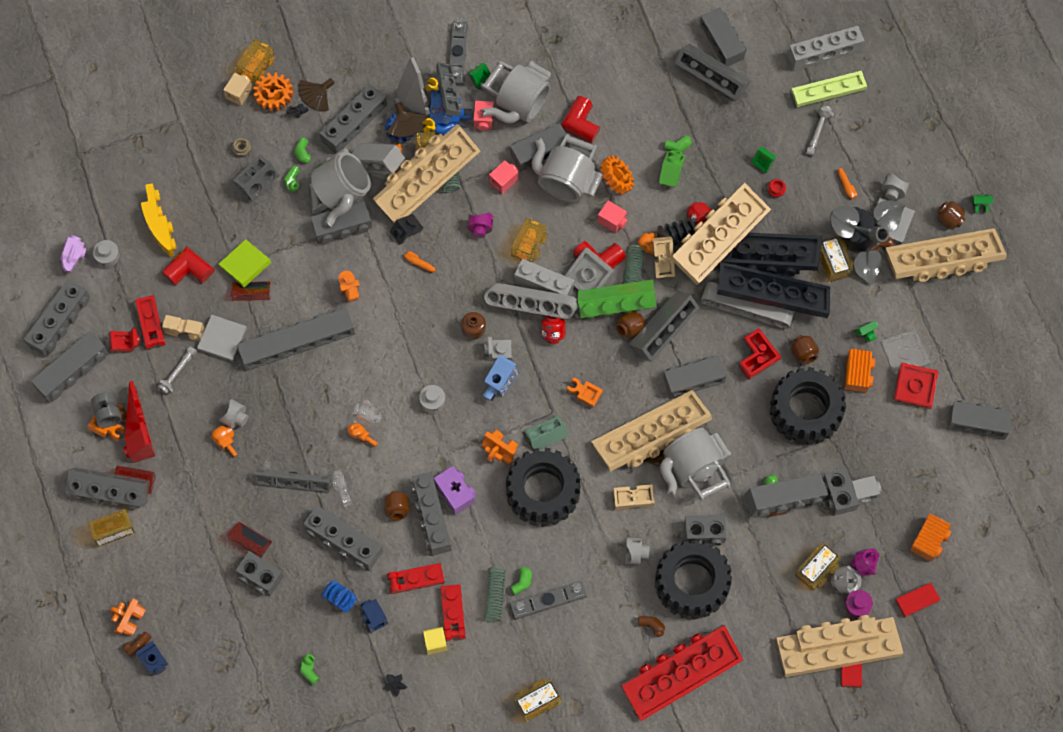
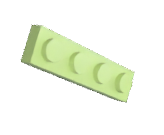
M862 71L795 87L792 88L791 93L796 106L801 107L866 90L867 84Z

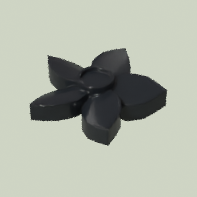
M299 104L295 107L289 106L290 111H287L286 114L295 113V116L299 118L300 114H304L309 110L303 104Z
M391 674L386 675L388 684L384 689L388 691L393 689L396 697L399 695L400 689L408 688L404 683H401L403 679L402 674L396 677Z

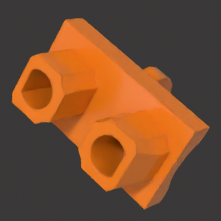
M341 272L338 277L340 294L345 293L348 302L359 299L360 296L357 290L360 286L359 281L355 280L352 272Z
M497 429L492 433L487 432L481 444L485 448L484 451L489 454L487 460L492 462L496 458L510 465L513 462L518 444L513 440H510L507 444L502 441L503 434Z
M134 598L130 600L124 612L122 610L125 604L121 602L117 608H110L109 611L114 614L111 621L116 623L118 618L121 617L114 633L118 635L123 633L129 636L134 634L137 626L128 622L131 615L141 619L146 610L137 604L138 600Z

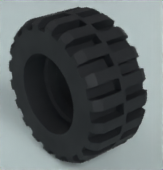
M808 367L807 371H804V368H798L796 373L790 371L787 373L786 378L782 377L779 380L771 398L770 415L773 416V424L778 425L777 431L780 434L784 432L786 439L791 440L793 438L797 444L805 441L807 445H813L814 441H817V443L824 442L825 438L829 439L833 436L834 431L838 430L845 414L846 402L844 400L846 397L845 393L840 391L842 386L839 382L834 383L835 378L831 374L826 376L824 375L825 371L820 369L817 372L811 367ZM799 393L814 394L824 403L826 408L825 414L814 420L803 419L793 412L790 407V400Z
M539 448L533 449L531 454L528 451L523 453V457H517L514 461V466H510L508 476L506 477V495L509 506H512V511L515 515H520L521 520L524 522L529 520L530 524L534 526L537 523H542V527L550 522L555 525L559 523L560 519H567L569 513H573L576 509V504L580 498V475L577 473L576 465L571 464V459L567 455L562 457V452L558 450L555 453L550 452L551 448H545V451H539ZM549 473L559 479L562 490L555 499L548 502H539L526 494L525 483L534 474Z
M694 539L693 543L684 540L682 544L678 545L676 543L671 546L670 550H666L663 553L662 559L658 562L655 575L657 596L659 599H662L663 606L665 608L669 607L671 609L670 612L674 615L676 613L682 614L681 618L687 619V616H692V619H699V616L702 615L705 618L710 616L711 612L715 613L718 611L720 606L726 601L732 583V570L730 565H727L728 559L726 556H721V550L717 547L711 548V543L705 541V544H700V540ZM686 564H697L704 567L712 577L710 589L701 595L684 593L675 583L674 577L677 569Z

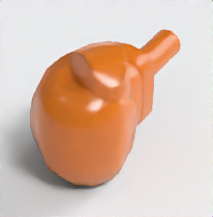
M652 232L650 234L644 233L640 236L637 244L644 248V252L653 255L652 238H657V235Z
M353 423L347 428V433L350 437L358 438L363 442L367 441L375 447L378 445V442L369 437L370 433L361 424Z
M219 426L214 429L211 434L213 441L223 450L227 448L233 457L237 456L238 454L231 446L234 443L232 439L234 431L232 428Z

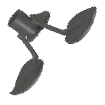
M883 201L878 203L872 213L877 221L875 223L877 227H872L871 229L856 226L859 222V214L851 206H841L830 214L831 227L838 236L850 238L856 229L868 232L869 239L874 242L866 249V252H859L853 261L855 273L868 284L874 283L882 263L879 252L870 250L879 245L880 242H885L889 238V232L898 227L905 205L900 202Z

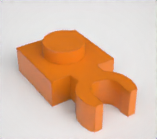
M572 378V383L577 386L575 388L567 386V391L571 394L577 393V400L594 408L603 393V389L587 381L582 385L577 378Z
M94 415L87 429L104 438L108 433L113 440L119 441L120 435L115 432L120 431L124 433L125 427L117 424L112 427L101 428L97 425Z

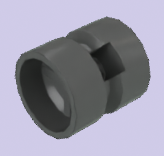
M103 392L91 399L93 410L96 412V422L99 427H112L122 421L115 393Z

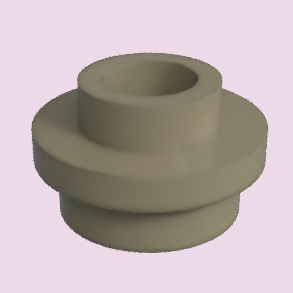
M239 138L233 143L232 149L236 155L245 156L250 152L251 145L248 140ZM241 146H244V147H245L244 149L239 150V147H241Z

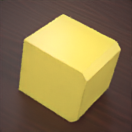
M443 627L423 631L428 655L447 651Z

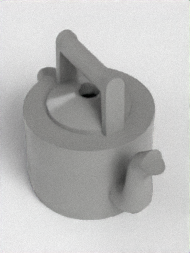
M498 61L497 66L485 83H482L481 88L496 97V105L509 113L497 108L488 107L480 109L484 113L483 117L494 116L506 124L515 123L519 119L527 123L531 122L539 113L549 95L551 83L548 82V79L551 77V73L535 64L534 61H530L526 67L519 64L515 68L502 61ZM505 69L510 74L503 79L498 93L490 87L502 70Z
M566 134L561 145L552 148L543 165L542 161L546 151L545 144L542 138L539 141H534L537 146V152L531 163L532 169L539 175L538 184L545 192L566 202H578L583 194L590 197L594 196L603 179L602 173L594 171L595 165L592 162L598 145H592L571 137L570 134ZM566 143L591 152L590 157L588 158L574 149L565 147Z
M343 148L331 157H328L324 164L313 170L311 175L312 183L309 184L313 207L312 213L318 214L327 208L332 209L324 225L332 227L339 216L350 210L354 201L369 191L371 185L369 174L363 163L355 155L349 153L348 149Z
M698 428L682 435L664 450L665 459L660 464V473L668 484L666 495H671L674 498L677 491V482L672 471L681 486H690L700 501L717 491L731 486L722 469L725 459L730 457L731 452L727 449L719 434L715 433L710 436L704 428ZM717 471L722 481L700 491L696 483L707 481Z

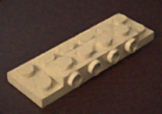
M456 124L444 136L441 133L432 136L429 139V144L425 148L417 149L415 156L410 161H404L398 172L389 174L385 182L386 187L373 199L395 223L397 219L411 214L473 159L480 150L464 130Z
M746 183L729 199L723 198L717 204L720 208L717 211L713 209L706 216L708 220L704 224L700 222L693 229L695 233L692 236L688 234L681 241L683 245L670 258L696 285L771 210Z
M995 228L885 247V254L895 279L912 276L913 281L919 280L920 282H926L929 278L933 277L943 279L950 274L961 276L967 271L973 270L981 272L984 268H987V263L1006 260V252Z
M691 390L591 441L610 472L625 464L628 468L631 466L637 467L643 463L644 459L657 457L660 451L666 449L667 446L682 435L712 420V416L695 392Z
M863 615L858 617L856 621H850V619L846 618L833 625L830 622H823L816 628L806 625L800 627L799 631H796L794 635L776 638L785 677L903 657L904 654L894 617L875 620V617L870 618L869 615Z

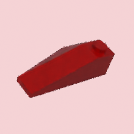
M130 381L125 430L126 446L123 449L126 458L130 457L132 463L155 457L136 386L133 381Z

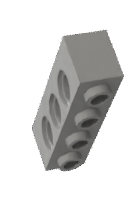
M859 26L792 44L789 46L787 56L793 71L861 52L864 38Z

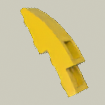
M153 183L147 184L145 186L148 202L141 203L145 220L157 244L166 254L174 257L173 250L176 249V243L174 238L171 239L170 234L174 232L172 222H168L166 215L163 216L162 207L158 206L157 201H160L159 190H155Z

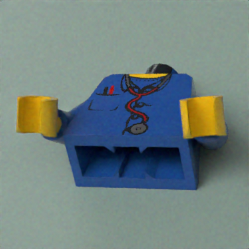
M435 78L427 80L430 84L426 85L425 89L427 91L434 90V93H431L430 118L423 122V124L427 125L423 128L425 133L430 131L436 134L441 133L444 136L456 124L460 126V119L471 120L472 109L461 108V99L459 97L461 109L459 117L445 114L440 86Z

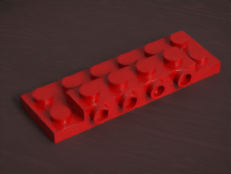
M721 625L707 634L701 635L697 633L689 638L691 642L686 645L683 643L673 647L674 652L669 655L666 653L659 655L655 658L657 662L652 665L649 663L642 665L638 668L640 672L635 677L620 685L640 721H643L743 661L725 625Z

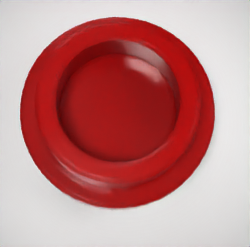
M780 179L770 181L767 187L768 193L773 197L783 196L786 192L785 183Z

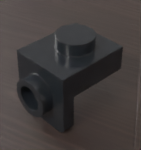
M411 214L397 219L390 233L399 244H403L407 237L420 233L423 226Z

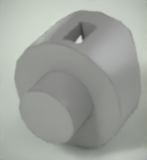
M887 173L881 189L885 193L886 199L896 201L897 198H903L906 195L910 183L900 180L893 173Z
M110 240L100 241L93 249L96 263L104 269L114 267L120 256L117 245Z
M428 385L422 389L419 395L420 404L427 413L437 414L443 410L446 402L445 393L439 386Z
M230 399L229 409L219 421L232 429L238 425L243 427L249 418L245 414L246 407L234 399Z
M627 537V548L629 551L625 554V563L640 565L641 558L649 559L650 546L642 545V538Z
M850 566L838 567L831 577V584L840 593H850L861 587V575Z

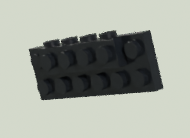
M748 233L720 262L773 274H784L787 277H794L795 274L800 275V270L819 271L822 236Z
M720 262L717 283L718 295L828 319L830 315V286Z

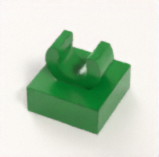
M484 63L475 66L474 70L468 72L475 87L481 89L482 83L484 84L491 74Z
M761 146L751 163L767 173L775 161L776 155H773Z
M990 194L971 195L970 202L975 204L974 211L979 213V207L984 205V212H989L988 204H993V196Z
M870 321L853 331L856 337L864 336L866 342H871L877 339L873 330L878 328L876 321Z

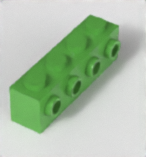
M653 279L579 290L578 305L581 318H593L604 314L613 315L618 312L628 313L638 309L648 310L656 307V292Z

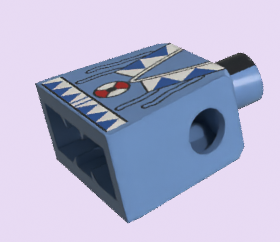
M499 355L484 381L488 388L484 392L483 397L492 402L497 393L504 396L520 372L517 365L504 356Z

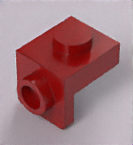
M132 328L129 332L110 331L108 334L109 349L112 352H133L139 345L140 338L137 335L136 328Z

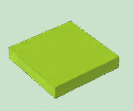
M245 239L219 263V266L245 287L272 262Z

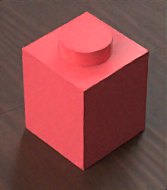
M475 101L474 129L481 131L492 130L493 116L483 117L484 113L480 109L494 108V102Z
M506 161L502 162L489 174V183L501 194L505 193L518 181L517 168Z
M607 201L598 214L597 222L617 233L619 229H623L627 224V211Z

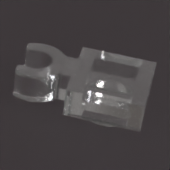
M342 470L335 471V478L332 479L334 488L340 491L344 507L352 505Z

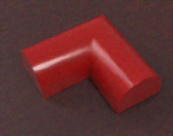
M577 96L563 119L561 126L564 131L592 144L600 131V126L586 120L593 108V104L589 99Z
M587 241L579 244L573 251V256L577 259L585 247H587L612 269L626 259L624 251L616 243H613L600 255Z
M186 246L161 273L176 286L188 273L203 284L215 272V269Z
M760 328L743 338L753 354L741 361L739 367L743 375L750 380L781 360L782 357Z

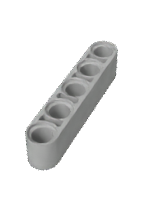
M713 282L706 283L701 297V302L707 306L783 329L790 328L795 312L718 295L717 283Z
M501 283L492 284L484 295V300L491 306L564 319L571 318L579 306L578 300L573 296ZM565 305H568L571 310L567 309Z

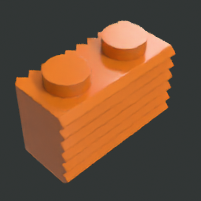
M849 349L844 390L867 393L869 387H872L874 377L870 376L871 369L874 370L875 358H872V351Z
M930 513L910 551L930 562L934 557L938 558L943 550L940 547L942 541L947 542L952 532L949 530L951 524Z

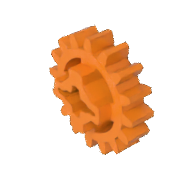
M275 72L274 76L268 73L266 78L261 76V82L256 81L257 87L253 88L254 98L257 100L258 106L262 104L264 110L269 107L271 112L273 108L280 111V106L286 108V102L291 103L290 97L294 96L292 91L293 85L290 83L289 78L285 79L284 74L278 77L277 72Z
M611 155L602 160L600 164L602 167L600 171L603 173L602 178L607 180L606 184L610 185L611 190L615 189L616 193L620 192L621 195L632 190L634 178L632 177V172L628 170L629 166H625L623 160L619 161L618 156L614 157Z

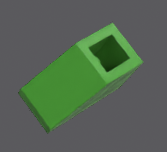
M676 150L667 152L662 165L659 179L660 184L677 187L686 155Z

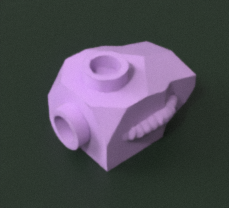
M70 235L65 240L60 256L64 272L71 273L78 264L79 259L84 258L86 248H84V243L81 242L79 237Z

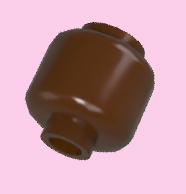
M945 201L937 211L938 220L949 229L955 226L959 228L965 221V210L954 201Z
M635 311L623 314L617 319V332L620 336L627 339L635 337L644 328V317Z
M470 312L463 317L461 329L465 337L476 340L481 338L486 332V321L480 313Z
M800 335L793 340L794 343L791 346V351L799 363L810 364L818 358L819 348L811 336Z
M392 491L384 497L383 506L386 517L392 521H401L409 514V500L406 494Z

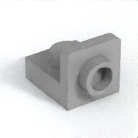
M488 337V343H484L485 354H488L489 361H496L499 355L512 360L511 340H492V337Z

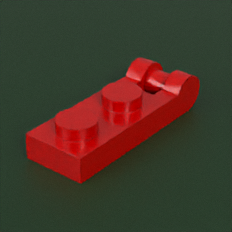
M154 295L135 299L147 350L152 349L156 345H166ZM157 333V338H150L151 334Z
M441 563L403 571H393L386 574L387 580L390 581L391 585L389 587L390 594L445 584ZM398 579H404V584L399 585Z
M461 584L441 586L446 641L458 637L466 639ZM451 626H459L458 630H451Z

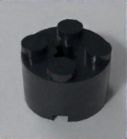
M853 207L859 214V222L856 226L870 229L876 227L874 219L869 212L859 207ZM856 229L852 237H840L843 246L850 251H865L874 243L869 239L868 232Z

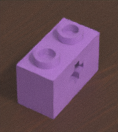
M452 466L434 477V483L456 515L475 503L474 496L476 494L470 485L467 487L465 484L463 473L460 470L457 471Z

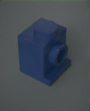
M369 599L360 605L363 609L361 616L366 625L370 623L368 625L370 633L388 624V620L376 599L372 601Z
M153 641L136 652L151 676L162 673L168 665ZM155 656L156 659L150 662L149 659Z

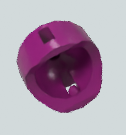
M489 212L482 215L469 214L467 228L473 232L474 237L484 238L485 234L492 232L494 216Z
M874 548L857 551L855 558L851 561L852 568L857 570L862 577L876 575L879 553Z
M863 590L851 592L845 601V608L848 614L857 620L860 616L868 615L873 607L872 597Z

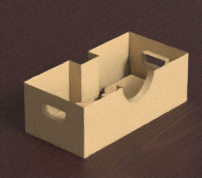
M652 238L653 254L655 257L657 256V260H654L656 278L675 276L674 262L670 259L674 255L672 238Z
M169 315L165 316L162 326L165 334L178 337L180 333H187L189 339L196 341L201 340L205 331L202 322L188 319L182 320L179 317Z
M653 484L636 486V490H630V486L613 488L615 511L628 510L633 507H654ZM649 489L651 490L652 501H650Z

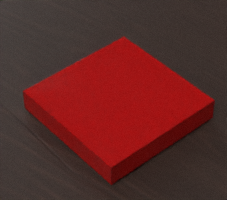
M901 362L893 400L931 409L939 371Z

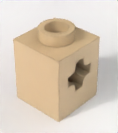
M234 73L224 88L225 98L242 106L252 90L251 80L243 74Z

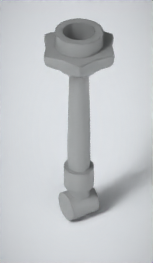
M822 105L820 108H816L820 120L807 149V155H814L824 120L834 115L829 106Z
M190 346L167 380H160L156 383L158 385L157 389L161 393L173 392L171 382L186 363L191 360L192 356L196 355V349Z

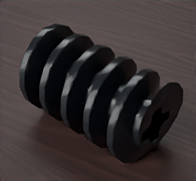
M690 218L686 219V223L683 220H679L678 224L672 222L671 226L666 223L664 228L658 225L657 238L671 237L673 244L676 246L678 239L681 242L688 234L692 236L695 233L693 229L696 225Z

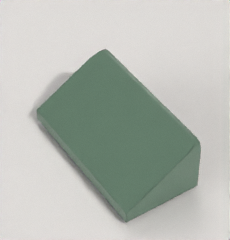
M556 416L524 431L532 449L539 448V450L569 436L566 425L560 416Z

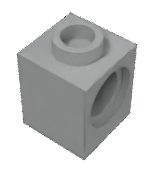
M875 476L852 481L859 504L878 499L882 490Z

